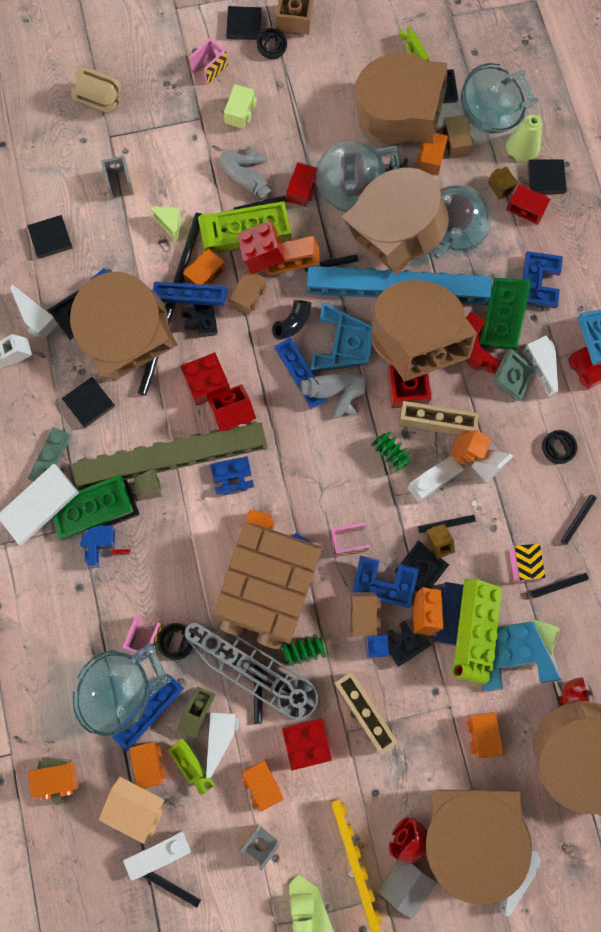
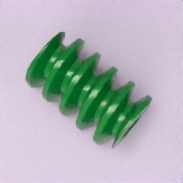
M389 431L380 435L371 446L377 445L375 451L382 450L380 456H387L385 459L387 463L393 461L390 467H398L396 473H399L410 463L412 454L405 455L407 448L400 450L399 448L402 443L395 444L394 442L397 438L393 437L390 439L389 436L392 432Z
M313 634L312 641L308 636H305L304 643L300 638H297V645L291 640L289 647L284 642L281 644L286 665L289 662L291 666H294L295 660L302 664L303 657L307 662H310L311 655L315 660H318V653L323 658L326 656L321 635L319 639L316 634Z

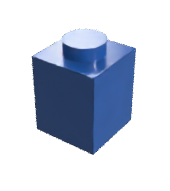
M387 635L367 636L365 638L367 658L389 656Z

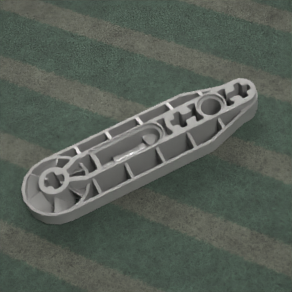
M191 623L186 627V639L210 668L280 713L292 719H304L310 716L316 709L318 693L315 686L237 635L231 634L237 638L234 645H231L218 637L221 632H228L200 623ZM206 628L212 629V630H216V631H218V632H217V634L215 635L214 633H212L211 631L207 630ZM191 629H199L198 633L204 637L202 644L199 643L201 641L199 637L194 636L191 638ZM211 638L216 639L218 642L215 649H208L206 647V642ZM239 640L255 649L251 656L235 647ZM221 644L225 645L223 647L225 651L233 650V659L225 660V654L221 651L219 655L215 654L220 650ZM194 645L203 649L205 653L202 655ZM256 651L272 660L268 667L252 658ZM207 653L222 662L218 670L205 659ZM251 662L277 678L275 682L267 678L266 674L258 671L252 665L250 666ZM273 662L289 671L285 678L269 669ZM224 664L240 673L236 680L220 671ZM247 669L249 672H252L253 674L257 675L262 680H266L273 684L272 687L269 688L265 684L261 683L254 677L247 674ZM290 673H292V674L296 675L297 677H299V678H292V679H290V680H287V678H288V676L290 675ZM241 675L257 684L253 692L237 682ZM280 680L284 684L280 687L279 692L277 693L276 691H274L276 684ZM258 686L274 695L270 703L255 694ZM300 693L302 695L300 698H303L302 703L297 702L295 704L293 702L295 699H292L293 694L298 695ZM276 697L279 708L272 705ZM289 702V705H287L286 707L282 708V706H283L284 704H286V703ZM308 703L313 707V709L309 708L305 704ZM296 708H299L298 717H296Z

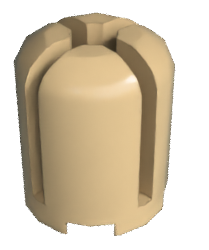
M80 66L74 75L78 77L75 88L71 87L72 99L105 113L113 112L121 99L120 81L116 77L89 67Z

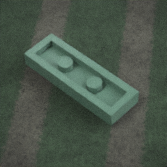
M52 427L28 476L29 480L35 481L52 464L58 465L71 438V434Z

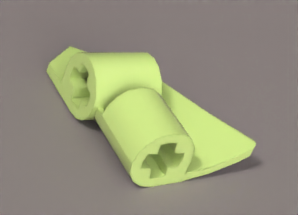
M298 874L289 883L293 932H334L318 887Z

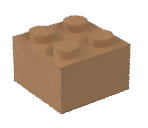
M278 0L276 29L283 32L309 35L314 0Z

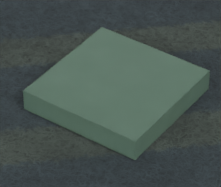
M507 349L493 382L513 399L521 401L535 369L514 350Z

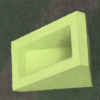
M153 206L151 208L153 218L175 241H178L181 222L179 208Z

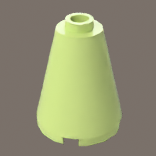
M527 116L507 139V153L509 156H513L515 161L526 163L529 159H534L540 153L542 120L539 116Z

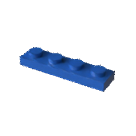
M154 282L153 291L160 297L162 302L225 306L226 286Z
M290 337L275 345L274 349L301 392V380L314 378V375ZM302 395L311 410L327 402V398H310L309 395Z
M169 674L112 738L126 752L129 751V748L140 739L185 688Z

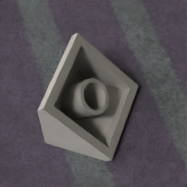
M398 860L377 892L395 909L413 919L436 882L413 863L407 864Z

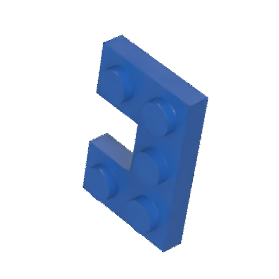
M526 252L523 279L531 280L532 283L528 305L555 309L558 307L560 289L542 287L543 274L557 276L561 274L563 256Z
M360 555L352 592H375L377 598H380V602L410 608L419 569L399 564L395 583L376 579L380 560Z

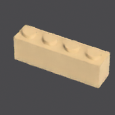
M403 401L398 426L460 435L477 430L479 413Z
M352 671L333 683L378 754L382 755L398 744Z

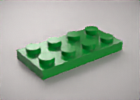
M494 278L491 298L485 317L486 321L480 340L481 347L518 350L532 284L531 280Z
M117 475L78 491L79 493L55 514L53 519L59 539L64 540L132 513L133 509L122 476Z

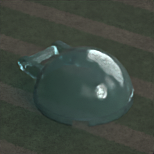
M486 63L471 71L462 87L461 107L464 116L474 128L488 134L507 132L519 125L526 116L524 114L527 108L539 102L530 89L524 70L509 74L507 70L500 68L501 64ZM516 80L519 81V83H520V85H521V87H522V89H523V91H524V93H525V95H526V97H527V99H528L527 101H525L524 95H523V93H522V90H521V88H520V86L518 85V83H517Z
M344 140L336 143L325 151L317 164L316 184L319 193L327 203L329 202L337 210L347 212L357 203L366 186L378 176L386 173L381 156L390 154L393 170L400 168L397 155L399 151L398 146L375 150L370 145L358 140Z
M453 184L440 188L448 211L449 222L447 231L439 243L442 247L439 249L436 246L431 251L435 254L434 257L437 260L450 248L452 250H463V252L475 249L482 244L489 233L491 226L490 208L481 193L472 187Z
M154 644L144 646L132 656L114 650L103 652L93 657L84 665L77 679H80L77 692L73 691L72 698L75 716L85 730L100 736H113L130 729L142 718L149 704L150 696L171 680L169 674H165L155 653L156 648ZM147 657L158 677L151 683H149L148 676L140 664Z

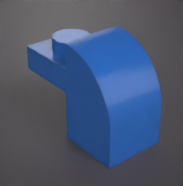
M96 526L89 529L83 535L80 546L83 549H88V551H85L84 559L90 568H99L100 549L115 548L116 529L113 526Z

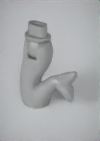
M249 146L246 147V155L238 154L231 149L221 154L218 165L231 179L242 185L249 192L254 193V196H259L262 200L272 193L267 187L268 183L257 171L242 167L250 164L264 163L267 161L265 157L256 154L253 148Z
M339 373L301 380V395H309L310 398H329L345 389L334 410L332 419L338 418L344 413L349 415L357 414V411L350 402L352 399L365 393V378L363 375Z

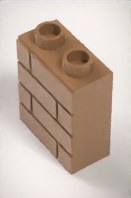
M249 521L245 522L213 612V617L221 619L219 628L234 635H242L244 628L258 632L257 642L274 649H280L282 641L290 644L323 547Z

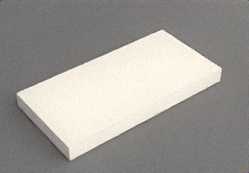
M52 464L0 512V521L18 545H23L79 492L56 464Z

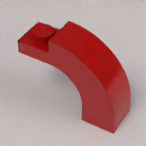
M469 312L466 319L477 332L471 357L466 359L465 362L475 371H478L479 367L482 366L488 373L496 374L501 360L485 352L478 341V334L486 320Z

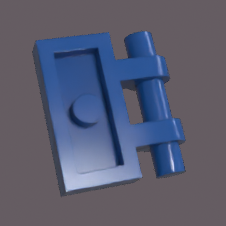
M248 456L210 464L214 484L222 482L221 487L215 488L216 495H229L230 492L239 490L243 492L254 487L253 480L245 481L244 477L252 476ZM239 479V483L228 485V481Z

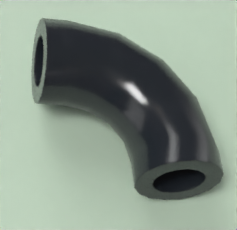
M294 300L289 316L285 320L276 321L273 324V336L281 340L298 333L308 320L312 303L305 300Z

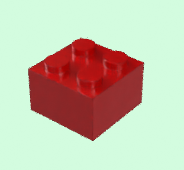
M271 220L237 234L243 262L251 274L285 261L279 234Z
M216 352L180 365L196 406L207 402V396L230 388Z
M389 365L387 379L391 408H401L403 401L429 405L431 392L428 373L404 382L395 367Z
M242 384L207 396L220 432L231 430L240 424H248L256 419L251 400Z
M322 718L282 728L291 771L332 761Z

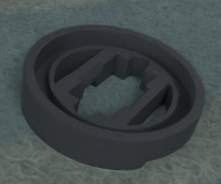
M266 28L259 33L257 49L262 56L268 59H278L285 53L287 39L281 31L275 28ZM265 37H267V38H266V41H265V43H264V45H263V44H262V40H263ZM276 37L277 44L274 50L267 51L268 48L266 46L269 39ZM281 43V49L277 51V48Z
M564 430L550 432L542 442L544 455L554 464H565L572 460L577 453L578 447L575 438ZM553 438L559 439L561 444H563L566 451L565 457L563 455L560 456L554 448Z
M173 623L161 630L157 643L160 652L166 658L180 660L188 656L192 651L193 647L188 642L185 650L181 652L186 640L185 625ZM181 630L183 635L178 651H174L171 654V649H168L174 632L178 633ZM171 631L170 636H169L168 641H167L166 646H165V645H164V639H165L166 635Z

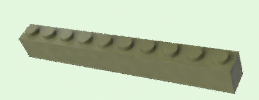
M253 421L246 424V426H235L228 431L212 430L209 434H194L191 438L187 439L175 438L169 443L157 442L153 446H139L128 452L120 450L115 452L114 455L102 454L98 455L96 459L91 460L84 458L78 460L77 463H73L72 466L76 486L82 490L117 475H121L123 480H128L152 469L156 473L264 450L267 449V443L262 422L257 423Z

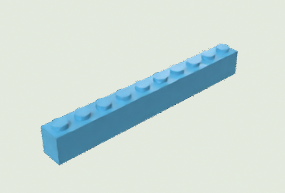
M321 265L308 267L307 294L378 298L386 288L393 284L408 280H422L443 286L451 291L461 303L487 305L491 298V277H486L485 275L468 276L467 274L451 275L445 272L435 274L428 271L418 273L410 270H405L396 275L390 269L376 270L375 268L358 269L357 267L340 268L339 266L322 267Z

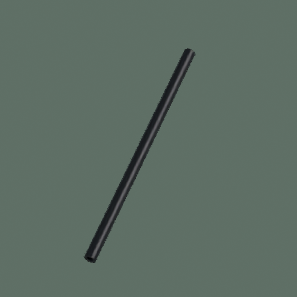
M196 212L173 283H183V272L189 264L200 230L198 217L202 215L201 213ZM166 303L168 327L176 303ZM159 356L149 361L146 365L138 390V394L142 396H147Z

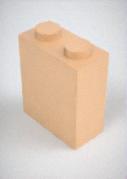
M119 777L109 793L99 821L144 844L147 837H152L158 825L155 824V821L159 822L164 813V810L161 808L165 800Z

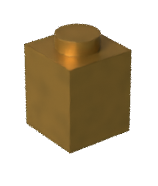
M506 166L502 169L494 170L491 173L488 184L500 200L513 193L518 182Z
M445 524L426 530L428 544L437 559L455 553L454 539Z

